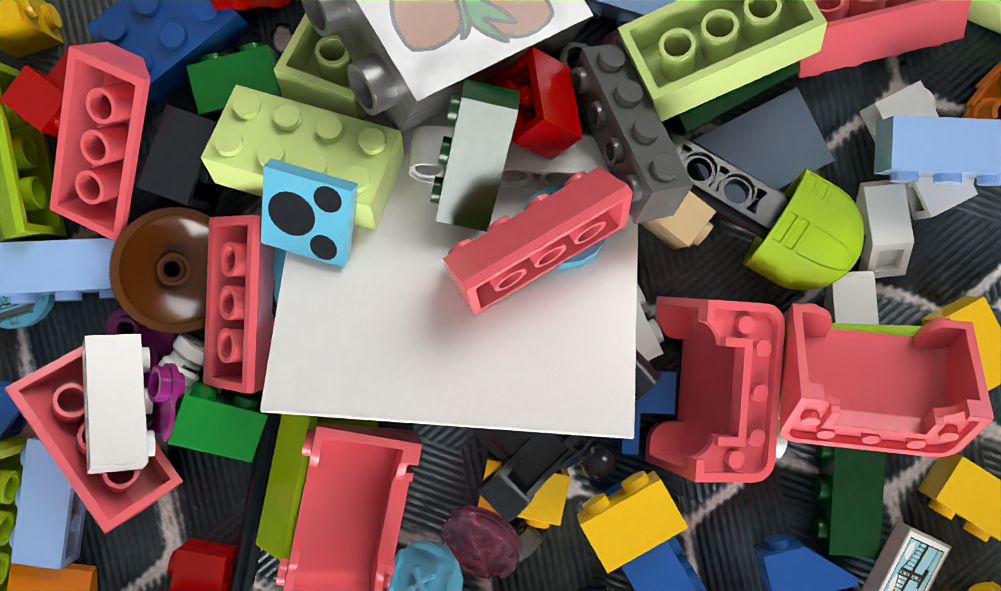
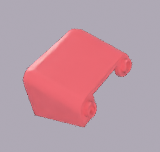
M657 296L655 320L664 336L683 339L677 420L659 421L651 427L646 439L645 461L693 482L755 483L763 481L772 472L776 459L785 337V320L781 311L776 306L765 303Z
M792 303L786 314L779 406V428L782 438L796 443L925 457H944L961 451L994 419L973 322L955 321L945 317L934 318L927 321L911 337L831 328L832 320L829 311L812 303Z
M317 422L316 430L307 429L302 456H308L310 460L289 559H280L275 585L284 586L283 591H387L390 585L391 574L393 575L394 556L409 482H412L414 475L411 465L418 466L422 449V442L417 432L403 429Z

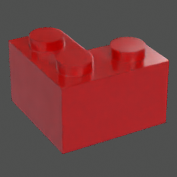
M73 41L70 46L79 45V44H77L76 42ZM69 47L48 74L25 65L0 97V101L40 132L58 137Z
M532 46L487 83L520 91L519 111L512 134V143L552 160L583 138L570 67Z
M190 538L174 550L170 556L167 572L168 575H172L170 590L167 591H228L237 546Z

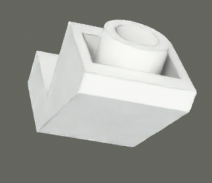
M890 180L860 183L856 206L863 219L866 239L858 270L873 271L875 278L905 275L914 244L905 183L890 182Z
M873 271L848 272L840 280L827 286L824 307L829 311L832 323L879 325L876 284Z

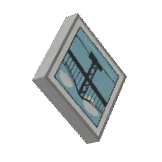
M898 520L861 591H929L952 546Z

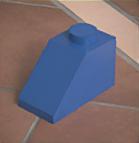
M774 534L764 538V543L753 545L764 591H838L858 586L857 577L843 565L794 536Z

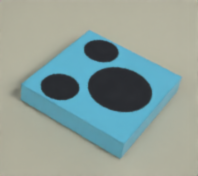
M270 159L263 168L261 243L344 268L350 260L358 183Z

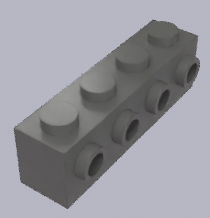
M622 43L582 48L576 66L571 72L575 98L610 173L626 183L633 191L629 214L634 224L674 216L692 188L693 183Z

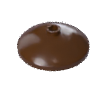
M184 207L160 208L137 217L120 233L109 258V281L119 305L135 321L150 329L165 333H185L205 327L210 216ZM170 261L174 262L177 266V272L172 277H168L164 273V266Z

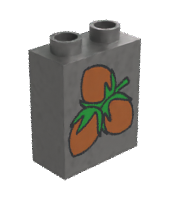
M301 0L305 13L314 29L323 37L337 33L354 61L347 66V76L351 89L362 108L372 116L384 111L393 128L400 130L401 133L448 110L452 93L462 95L465 79L487 84L532 46L551 57L560 54V50L572 41L593 16L585 0Z

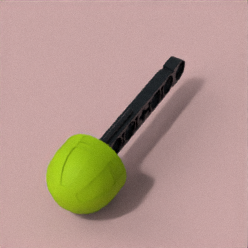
M578 109L581 129L592 135L584 115ZM665 127L686 171L687 166L691 163L702 164L708 170L709 177L707 180L696 181L690 177L693 183L690 191L716 212L756 235L744 259L743 264L772 282L793 290H815L826 287L840 280L851 270L858 260L863 247L864 224L855 202L842 189L805 168L783 194L692 140L690 142ZM735 184L741 187L745 192V201L742 203L729 201L724 194L725 186ZM755 198H758L760 201L752 209V212L748 211L747 208L753 203Z

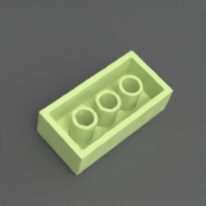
M677 0L618 27L620 43H622L662 122L820 52L827 21L814 0Z
M236 85L201 159L216 184L261 197L263 195V168L270 159L358 183L354 224L377 230L405 159L400 130Z

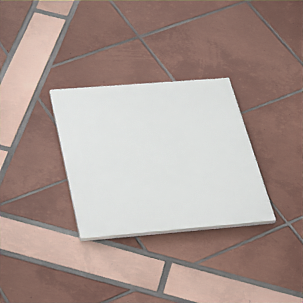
M449 109L401 133L405 159L377 230L357 224L353 225L350 260L344 268L286 251L260 406L261 412L624 439L634 438L638 223L634 224L628 213L626 226L606 237L605 243L594 259L580 267L568 269L554 268L474 316L447 273L442 258L449 255L448 251L458 242L465 239L473 241L487 232L435 221L438 204L430 202L434 183L418 181L408 173L413 131L421 126L455 127V123L446 122ZM384 111L374 116L366 112L363 118L364 121L394 129ZM582 130V135L593 136ZM499 187L490 225L501 217L509 216L512 218L521 213L530 198L540 190Z

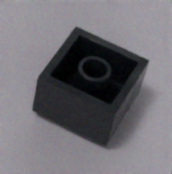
M166 104L163 113L157 116L153 124L152 135L154 140L149 154H146L139 164L138 177L140 179L137 187L185 205L215 212L223 185L214 182L201 156L217 122Z

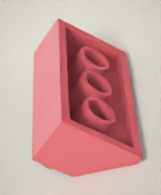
M814 0L827 21L820 52L797 61L800 71L796 74L799 78L817 76L826 71L847 66H858L863 62L899 56L904 52L925 47H936L945 42L962 39L965 34L971 0Z
M109 42L69 46L49 209L116 241L128 223L151 78L143 57Z
M601 167L589 173L585 171L578 172L571 176L564 183L563 188L550 196L545 193L535 197L526 205L525 210L512 218L509 216L501 217L487 228V233L473 241L471 239L462 240L451 247L448 251L449 255L442 258L447 273L475 316L561 265L563 261L625 227L633 191L626 183Z
M262 216L209 217L203 383L208 386L242 393H255L264 388L271 346V333L273 332L275 322L272 314L273 289L275 286V247L261 243Z
M82 346L5 387L8 395L104 534L137 515L176 489L183 482L156 441L155 456L148 457V463L143 469L87 474Z

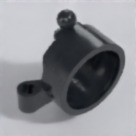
M637 349L635 401L644 396L661 377V374ZM473 428L475 434L482 442L477 450L482 455L489 450L496 457L503 460L483 480L476 491L507 523L516 518L529 505L535 493L558 469H566L581 461L582 471L588 478L594 481H604L610 478L615 471L616 461L612 452L606 448L596 446L602 437Z

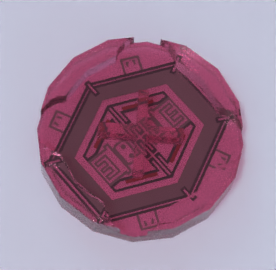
M475 506L457 508L442 526V543L444 544L446 541L448 547L458 560L460 567L476 577L490 579L491 575H500L499 579L506 578L515 570L520 561L523 550L520 537L511 524L490 510Z

